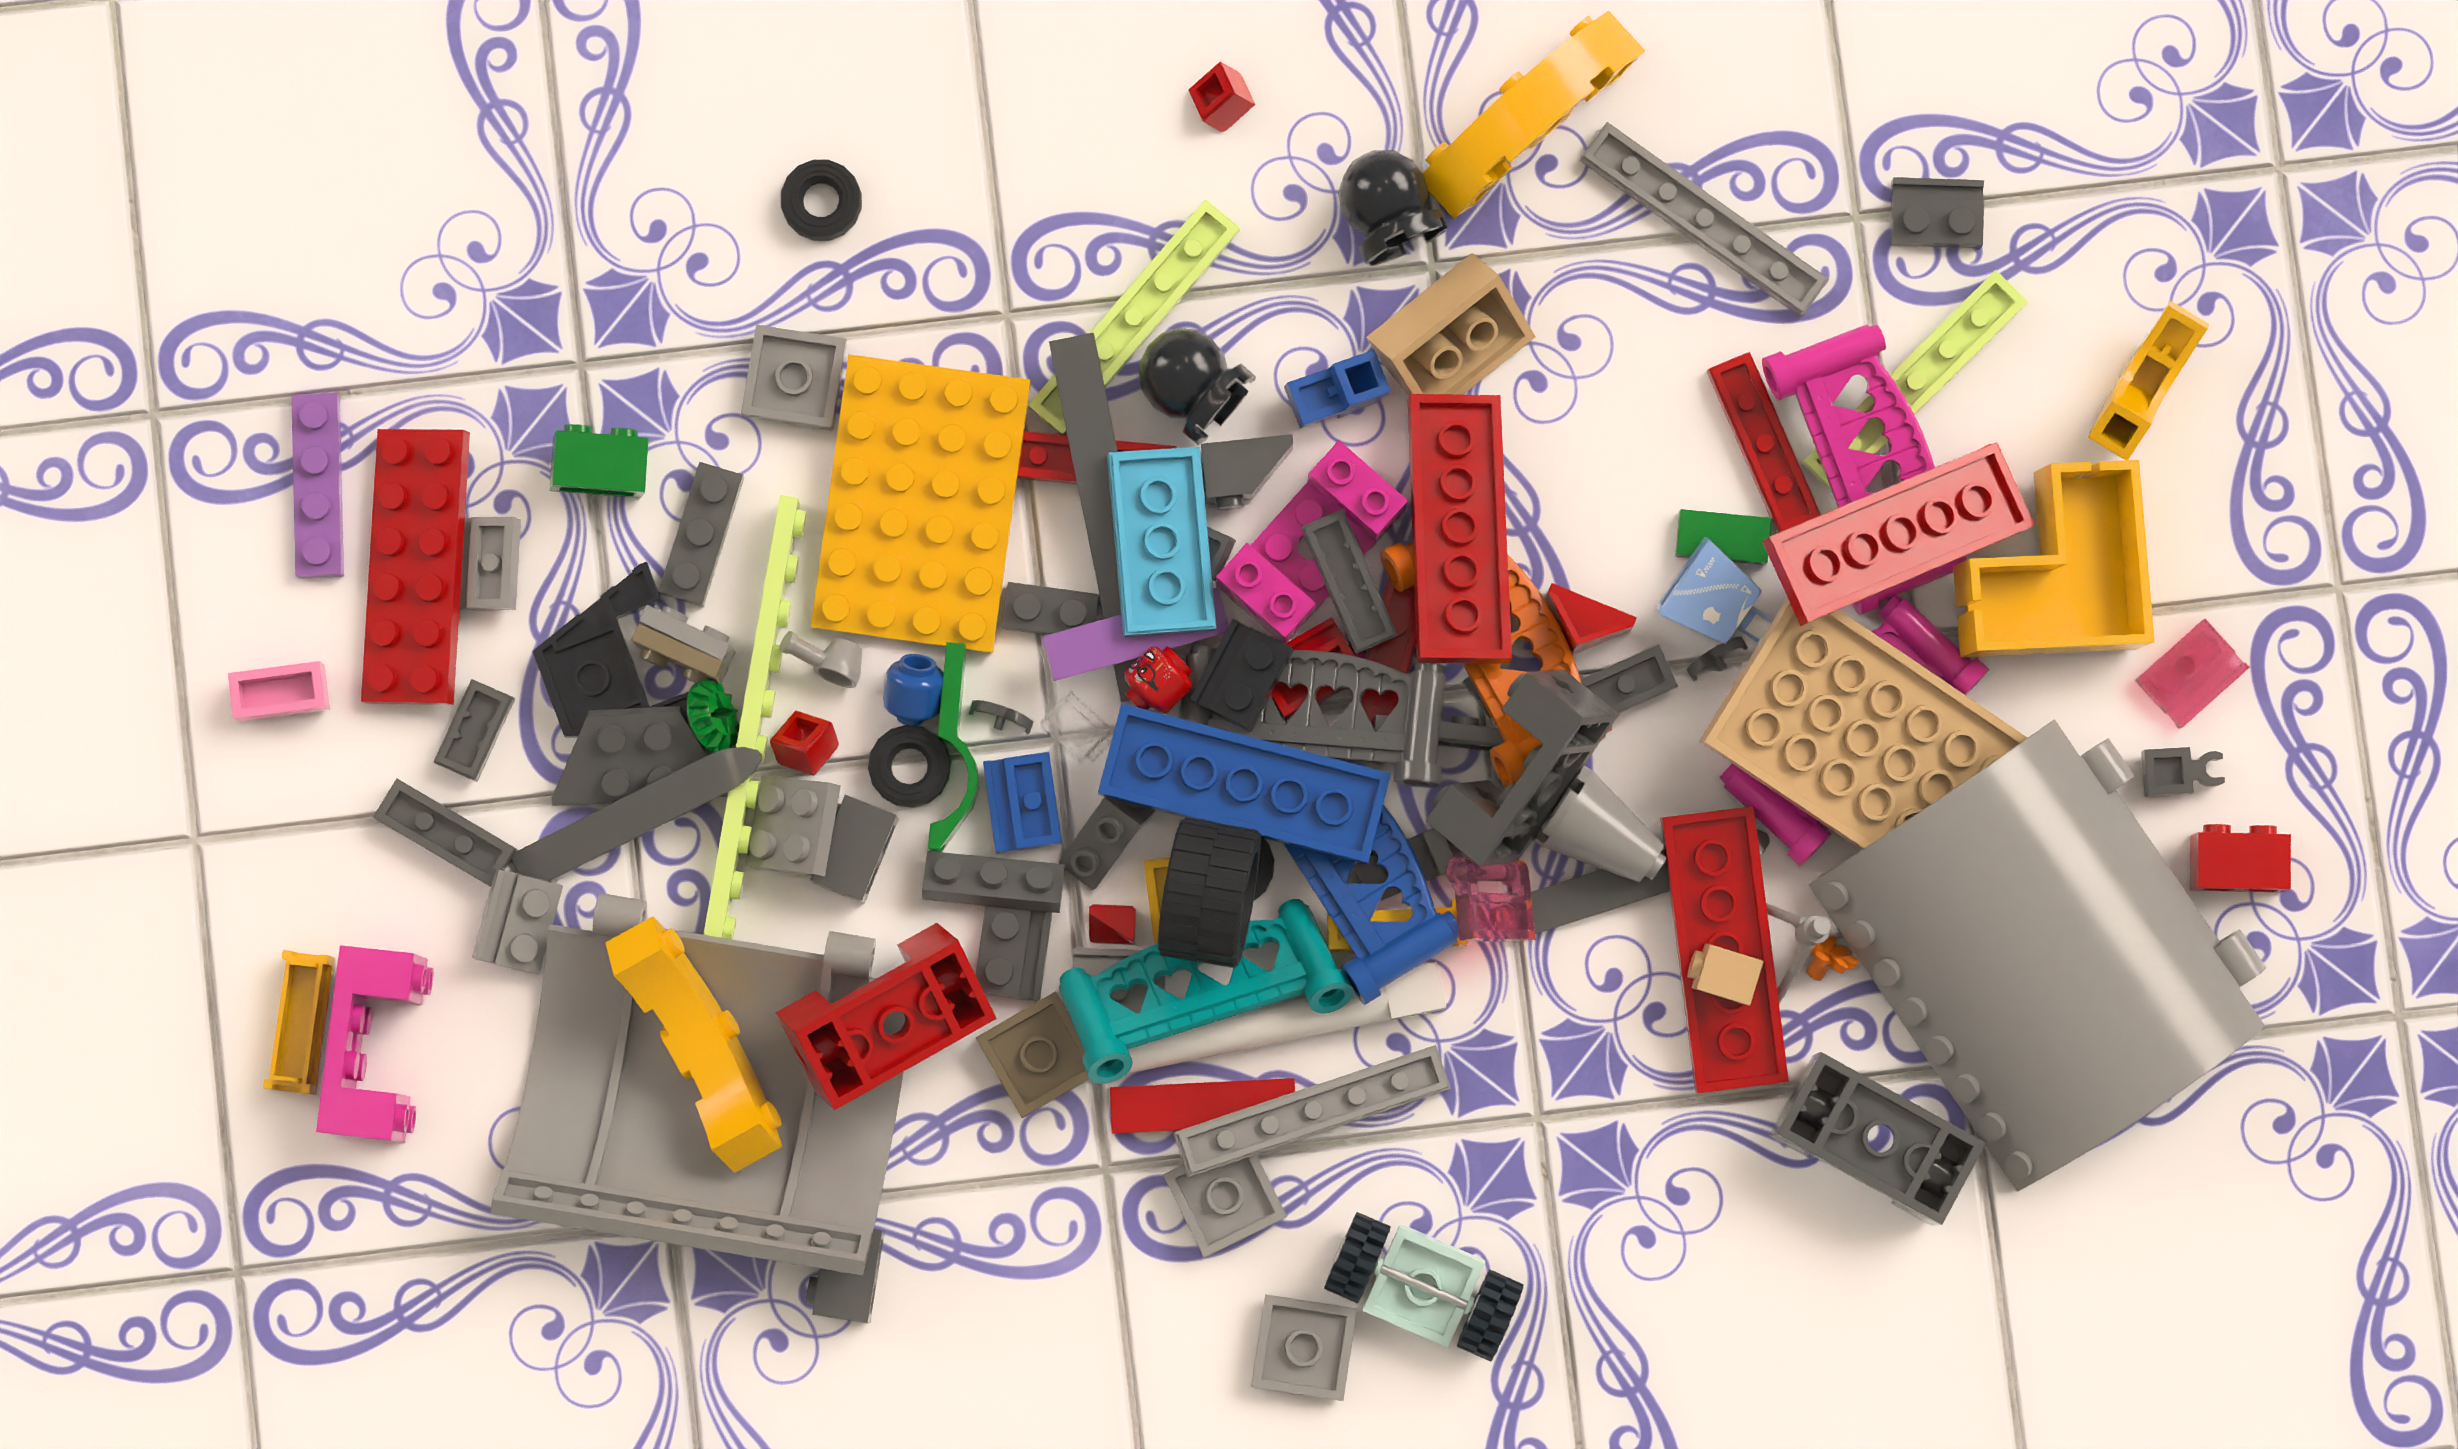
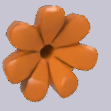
M1828 937L1810 952L1812 962L1807 968L1806 973L1814 980L1821 981L1829 969H1834L1836 972L1843 974L1847 969L1853 970L1859 963V960L1851 956L1853 953L1847 946L1841 944L1836 946L1837 938Z

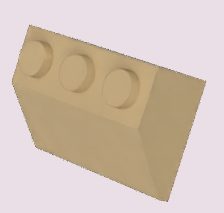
M1471 253L1366 338L1384 367L1409 396L1410 394L1463 395L1536 336L1500 276L1475 254Z

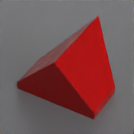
M1551 583L1545 596L1573 655L1630 632L1637 619L1633 615L1554 583Z

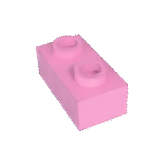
M320 661L228 673L233 719L238 722L330 710L325 664Z

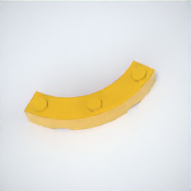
M1610 11L1595 20L1590 16L1582 19L1570 31V39L1549 54L1525 76L1519 71L1513 74L1499 88V91L1503 94L1450 145L1443 142L1427 156L1425 161L1430 166L1423 172L1427 189L1453 219L1475 206L1513 168L1507 160L1512 162L1528 147L1532 149L1568 118L1574 106L1583 99L1588 102L1602 90L1617 81L1645 52L1643 47Z
M652 916L605 942L614 977L624 986L644 1013L653 1009L664 1025L663 1030L660 1031L661 1039L680 1073L686 1080L689 1078L694 1079L702 1096V1099L695 1102V1105L703 1122L711 1150L736 1173L782 1148L777 1128L782 1126L780 1116L772 1103L766 1101L753 1068L736 1037L740 1034L739 1026L728 1010L722 1012L705 982L684 954L683 943L675 930L672 928L665 930Z

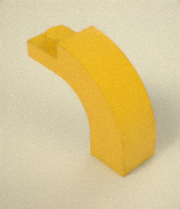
M2169 301L2111 391L2090 430L2088 438L2122 459L2129 460L2152 425L2154 416L2169 388L2208 330L2209 324Z

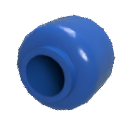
M920 654L902 656L900 660L892 663L886 672L883 693L885 709L891 715L897 717L900 723L909 726L921 725L924 721L936 717L941 707L944 672L928 656Z

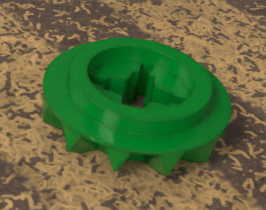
M709 679L695 683L690 688L687 697V716L690 727L700 743L706 749L715 753L737 744L738 736L736 733L739 731L740 724L736 720L738 710L731 703L732 695L724 692L720 682L712 683Z

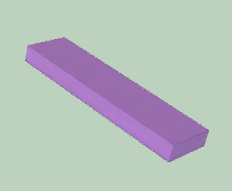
M1218 587L1213 588L1216 629L1214 631L1123 637L1121 615L1042 636L1041 641L1052 680H1061L1138 658L1150 647L1155 646L1161 650L1166 646L1174 648L1225 633L1229 625Z

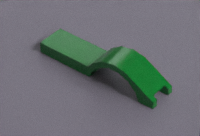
M946 642L938 737L941 741L954 747L964 759L969 773L967 792L960 806L945 819L930 823L928 849L935 852L944 851L973 810L980 789L978 766L965 742L959 738L967 653L966 646L963 643Z

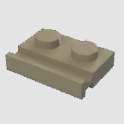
M639 623L631 638V641L639 649L643 650L640 658L663 669L666 668L668 662L685 669L682 677L693 683L709 679L714 683L720 682L722 684L729 670L723 661Z

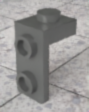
M1104 797L1063 854L1059 864H1065V870L1092 890L1096 889L1134 835L1151 819L1156 810Z
M1429 829L1407 839L1418 859L1426 881L1458 868L1455 859L1462 856L1460 849L1436 829ZM1375 853L1370 855L1368 865L1358 862L1354 865L1361 884H1381L1388 878L1387 870L1377 866L1378 857ZM1388 889L1384 892L1380 901L1396 895L1400 891Z

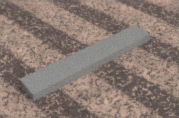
M1609 122L1605 123L1580 158L1583 164L1800 318H1802L1829 280L1825 275Z
M1433 1045L1176 1131L1173 1135L1189 1178L1447 1091L1451 1087L1437 1047Z

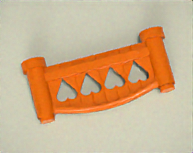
M1398 542L1381 550L1380 558L1384 571L1395 589L1402 592L1414 586L1413 542L1405 546ZM1508 555L1510 616L1516 618L1519 623V630L1511 633V644L1513 645L1518 639L1527 640L1532 646L1531 655L1537 657L1541 662V669L1539 671L1565 670L1581 683L1573 654L1555 615L1533 582ZM1462 663L1505 741L1490 749V758L1497 776L1507 788L1511 783L1517 782L1526 770L1523 764L1529 753L1538 745H1543L1542 742L1502 711V708L1510 698L1507 695L1509 687L1517 677L1527 672L1501 669V664Z

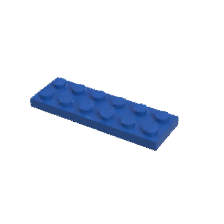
M1121 703L1098 795L1185 818L1255 829L1261 833V838L1368 865L1391 773Z

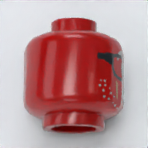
M1155 646L1150 647L1125 671V681L1131 687L1125 695L1138 708L1148 710L1151 707L1156 713L1166 714L1191 690L1192 682L1188 676L1193 671L1170 647L1166 646L1163 650Z

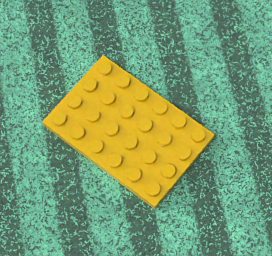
M848 354L811 620L812 628L946 646V642L963 643L966 649L994 652L1031 386L1030 379Z

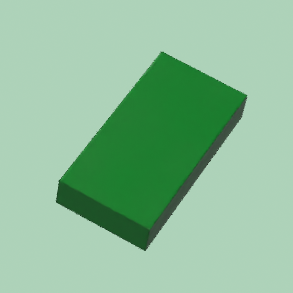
M1680 509L1675 556L1690 558L1702 539L1707 537L1733 562L1766 565L1768 563V553L1762 541L1770 537L1771 518Z

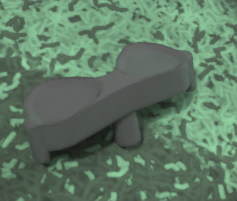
M1742 636L1732 638L1726 644L1721 643L1704 653L1686 671L1692 680L1696 681V675L1713 661L1720 672L1727 667L1720 656L1741 647L1743 650H1747L1748 646Z
M973 700L968 713L973 715L975 711L996 715L997 718L993 728L1001 731L1005 720L1008 719L1024 727L1027 735L1030 734L1034 723L1033 720L1016 710L983 700Z

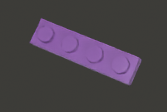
M338 393L291 395L295 576L298 578L344 576L340 395Z

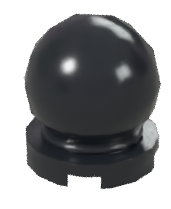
M1373 150L1353 160L1344 173L1338 190L1343 216L1353 230L1367 236L1366 240L1358 246L1365 264L1370 263L1371 266H1375L1406 255L1404 245L1420 237H1423L1425 243L1428 244L1448 229L1440 209H1426L1429 194L1425 177L1412 159L1395 150Z
M1176 328L1161 333L1147 346L1139 365V381L1144 396L1156 410L1170 418H1186V424L1182 432L1197 445L1202 444L1208 439V435L1204 430L1213 421L1222 426L1247 396L1249 391L1242 385L1248 382L1251 384L1256 380V376L1241 363L1232 369H1228L1225 354L1213 339L1195 329Z

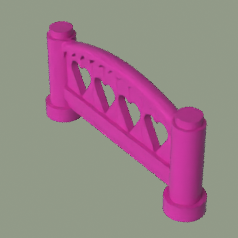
M1867 324L1787 355L1779 351L1762 358L1763 372L1774 397L1780 401L1796 395L1838 508L1873 494L1865 492V489L1886 461H1893L1898 465V478L1902 481L1935 468L1927 441L1915 414L1893 378L1879 361V352L1886 350V342L1877 324L1870 327ZM1854 375H1860L1865 378L1867 382L1865 392L1873 398V408L1867 413L1832 405ZM1870 418H1877L1882 422L1883 432L1881 435L1886 437L1890 443L1888 453L1883 456L1849 449L1850 444ZM1967 556L1854 603L1852 606L1859 615L1878 609V602L1952 574L1953 566L1966 561Z
M1897 595L1893 596L1878 612L1877 615L1883 620L1882 624L1871 632L1964 695H1967L1990 670L1977 657L1973 660L1969 657L1960 658V649L1905 598L1901 600ZM1731 764L1719 777L1725 783L1724 788L1744 807L1754 806L1755 817L1790 849L1787 855L1799 867L1831 836L1832 833L1818 820L1734 764Z

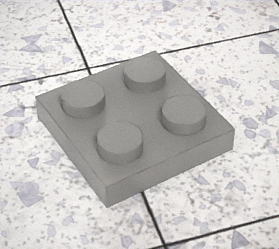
M756 324L741 415L743 417L833 431L847 339Z
M762 776L746 867L825 877L841 785L830 782Z
M1257 1155L1189 1178L1184 1164L1163 1174L1204 1258L1287 1217Z
M1265 1294L1251 1387L1344 1401L1357 1308Z

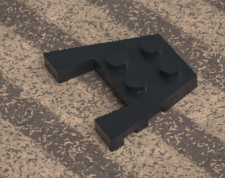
M647 562L635 567L631 574L616 586L613 585L600 596V599L580 615L577 614L532 651L565 738H578L580 729L590 710L681 706L687 715V697L689 692L650 706L618 619L645 609L646 605L654 606L662 603Z

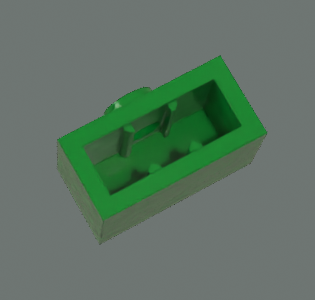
M564 425V431L556 430L553 436L549 491L642 498L646 486L648 438L638 437V431L629 428H611L610 434L592 433V427L588 425Z

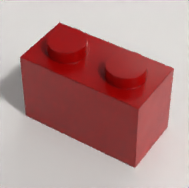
M2206 824L2203 825V832H2197L2190 836V891L2282 893L2291 890V834H2277V826L2252 825L2249 826V833H2231V825Z

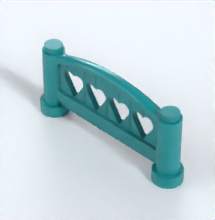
M1291 899L1279 907L1278 918L1250 921L1244 951L1249 948L1260 949L1263 944L1268 942L1276 943L1279 946L1273 970L1268 972L1242 956L1239 965L1233 968L1228 985H1223L1198 969L1202 964L1201 962L1161 956L1158 951V943L1119 961L1092 977L1083 968H1072L1065 971L1059 980V991L1085 1052L1082 1063L1088 1078L1097 1084L1117 1081L1124 1077L1132 1068L1133 1061L1128 1051L1129 1049L1304 994L1311 1010L1316 1013H1330L1344 1007L1353 997V988L1347 974L1343 970L1337 969L1310 907L1304 904L1301 899ZM1179 970H1187L1192 974L1185 998L1179 999L1160 988L1154 981L1160 976L1172 977ZM1135 984H1143L1148 988L1141 1012L1135 1013L1116 1002L1110 995L1116 990L1128 991Z

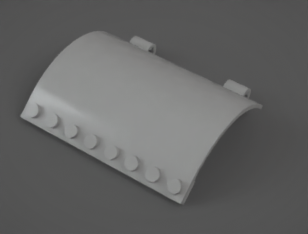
M2055 719L1936 802L1808 884L1982 1141L1986 1142V1147L2017 1192L2067 1165L2129 1127L2220 1064L2265 1027L2240 990V987L2261 974L2267 967L2240 929L2219 941L2117 792L2116 789L2127 783L2135 775L2109 738L2103 740L2080 756Z
M600 893L596 902L592 931L550 924L547 934L539 1013L526 1085L504 1170L502 1169L492 1197L491 1214L743 1255L745 1257L785 1262L793 1265L833 1270L841 1273L863 1275L880 1205L904 1072L834 1111L814 1091L775 1013L815 990L832 1004L875 980L876 978L870 977L875 954L876 938L829 931L823 955L675 930L683 943L684 954L705 982L722 1012L728 1010L735 1018L740 1029V1034L736 1037L753 1068L766 1101L772 1103L782 1122V1126L777 1128L782 1148L734 1173L711 1150L703 1122L695 1105V1102L702 1099V1096L694 1079L689 1078L686 1080L680 1073L662 1041L660 1031L663 1030L664 1025L653 1009L644 1013L633 997L613 975L605 942L645 921L647 901ZM902 1012L889 1014L883 1023L884 1032L886 1034H894L900 1031L905 1022L904 1014Z

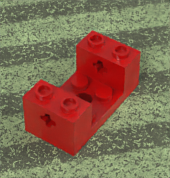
M938 923L897 944L905 963L830 1004L815 990L775 1013L814 1091L834 1111L997 1019L959 940ZM893 1012H902L905 1017L902 1029L894 1034H886L883 1030L885 1018Z

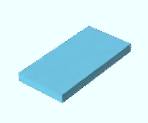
M1200 447L1109 452L1107 454L1123 637L1214 631L1216 629Z

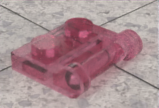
M1454 857L1448 862L1446 875L1450 883L1454 884L1460 941L1527 942L1536 940L1529 870L1524 861L1515 860L1509 863L1480 867L1470 858ZM1477 881L1502 882L1507 886L1508 893L1478 892Z

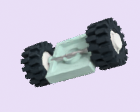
M1356 1212L1345 1237L1343 1236L1335 1254L1334 1264L1324 1289L1358 1304L1373 1273L1377 1277L1362 1311L1446 1348L1449 1347L1462 1315L1465 1314L1468 1317L1458 1339L1457 1347L1491 1362L1512 1322L1524 1284L1489 1269L1476 1298L1471 1295L1486 1260L1401 1223L1385 1258L1380 1257L1378 1262L1377 1260L1382 1252L1391 1226Z

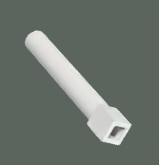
M1437 962L1419 965L1381 988V996L1366 1005L1353 993V997L1344 1007L1334 1012L1321 1014L1311 1010L1305 995L1302 994L1129 1049L1133 1064L1127 1074L1367 1024L1444 1010L1446 1004Z

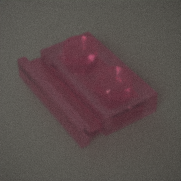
M2204 618L2134 681L2163 713L2167 714L2174 721L2175 726L2181 729L2250 667L2235 654L2236 651Z

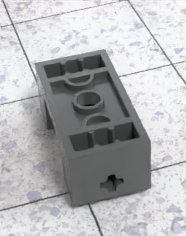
M1565 670L1527 672L1517 677L1508 689L1507 695L1510 698L1502 708V711L1543 743V745H1538L1529 753L1523 764L1526 770L1517 782L1511 783L1504 791L1499 789L1490 780L1450 784L1443 787L1432 801L1434 809L1426 822L1480 867L1519 861L1619 716L1615 710Z
M1823 1052L1812 1055L1769 1135L1808 1158L1817 1157L1893 1199L1891 1204L1931 1226L1943 1225L1986 1145V1142ZM1876 1125L1886 1126L1892 1132V1146L1885 1152L1873 1150L1868 1143V1133Z

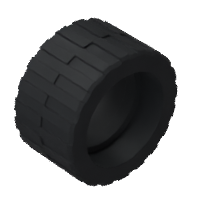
M1184 818L1180 821L1171 850L1161 905L1158 934V951L1161 956L1236 968L1239 965L1248 934L1259 870L1261 833L1258 830Z

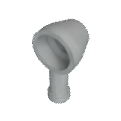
M788 631L783 637L779 646L781 652L791 654L812 665L814 672L830 683L846 688L856 687L861 674L862 649L857 644L845 639L836 638L823 651L800 639L792 631Z

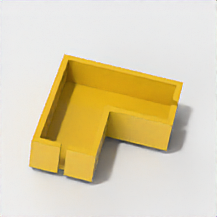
M2139 460L2099 461L2091 465V462L2051 463L2033 472L2040 556L1974 558L1953 566L1956 608L1965 607V613L1957 617L1960 658L2136 650L2155 642Z

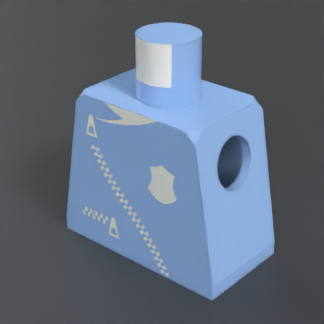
M1707 537L1702 539L1655 607L1662 616L1724 644L1728 642L1736 629L1758 642L1773 621V619L1753 606L1762 590Z

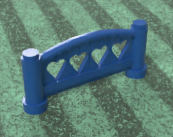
M1384 804L1371 850L1378 857L1377 866L1385 868L1388 872L1387 880L1381 884H1346L1356 862L1283 843L1353 951L1355 957L1342 964L1341 969L1347 974L1354 993L1364 1005L1381 996V988L1457 943V938L1463 935L1461 927L1450 911L1441 915L1434 909L1433 900L1418 859L1405 834ZM1397 889L1402 893V904L1410 906L1413 910V915L1408 921H1371L1386 890Z

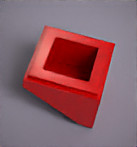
M1221 61L1188 89L1202 121L1220 132L1228 130L1256 105L1242 75Z
M795 710L770 739V744L778 764L815 776L836 751L839 741L832 722Z
M1101 904L1089 906L1090 942L1135 945L1136 908L1134 906Z

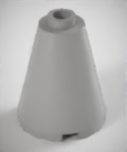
M1585 765L1548 817L1550 820L1545 828H1541L1533 839L1541 847L1637 883L1644 876L1652 880L1666 860V856L1660 853L1664 844L1600 777Z

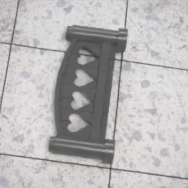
M1191 646L1190 654L1186 655L1185 663L1193 671L1188 676L1192 682V688L1181 699L1180 719L1334 759L1395 764L1394 782L1398 784L1425 788L1440 786L1442 767L1437 765L1436 761L1446 675L1442 674L1443 665L1430 662L1416 663L1415 671L1404 673L1395 668L1351 655L1326 651L1293 650L1294 652L1277 684H1287L1290 689L1296 685H1304L1308 689L1307 698L1285 724L1270 695L1250 732L1210 712V710L1192 703L1190 700L1216 648ZM1326 686L1333 688L1335 692L1342 688H1349L1353 692V700L1330 728L1316 700V694L1320 688ZM1368 690H1375L1380 695L1393 691L1399 697L1398 704L1377 731H1375L1362 706L1361 697Z

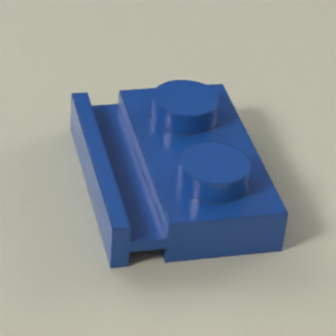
M1043 752L983 761L996 854L1062 844L1050 753Z

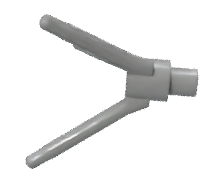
M1766 903L1768 915L1790 923L1796 928L1795 938L1800 945L1797 955L1777 988L1780 1004L1812 949L1824 942L1828 937L1841 938L1843 935L1837 927L1831 926L1830 920L1826 917L1811 916L1806 918Z

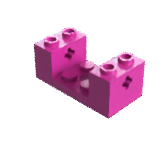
M1338 440L1308 473L1307 483L1251 545L1246 543L1216 576V587L1276 640L1285 644L1290 641L1330 596L1315 560L1305 559L1298 552V542L1304 537L1300 527L1344 509L1365 557L1406 511L1408 500Z
M340 945L316 1132L405 1142L406 1133H413L416 1122V1106L410 1105L411 1096L356 1089L357 1081L364 1080L367 1067V1055L361 1053L363 1035L370 1034L373 1019V1009L366 1007L367 999L422 1005L423 995L431 994L434 976L433 968L427 967V958L415 953Z

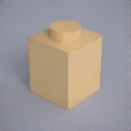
M1704 944L1702 952L1695 950L1687 977L1694 979L1691 987L1693 989L1750 1006L1763 961L1714 945Z

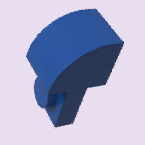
M1375 350L1336 362L1328 369L1287 382L1284 386L1300 429L1336 416L1339 419L1382 400L1391 392Z

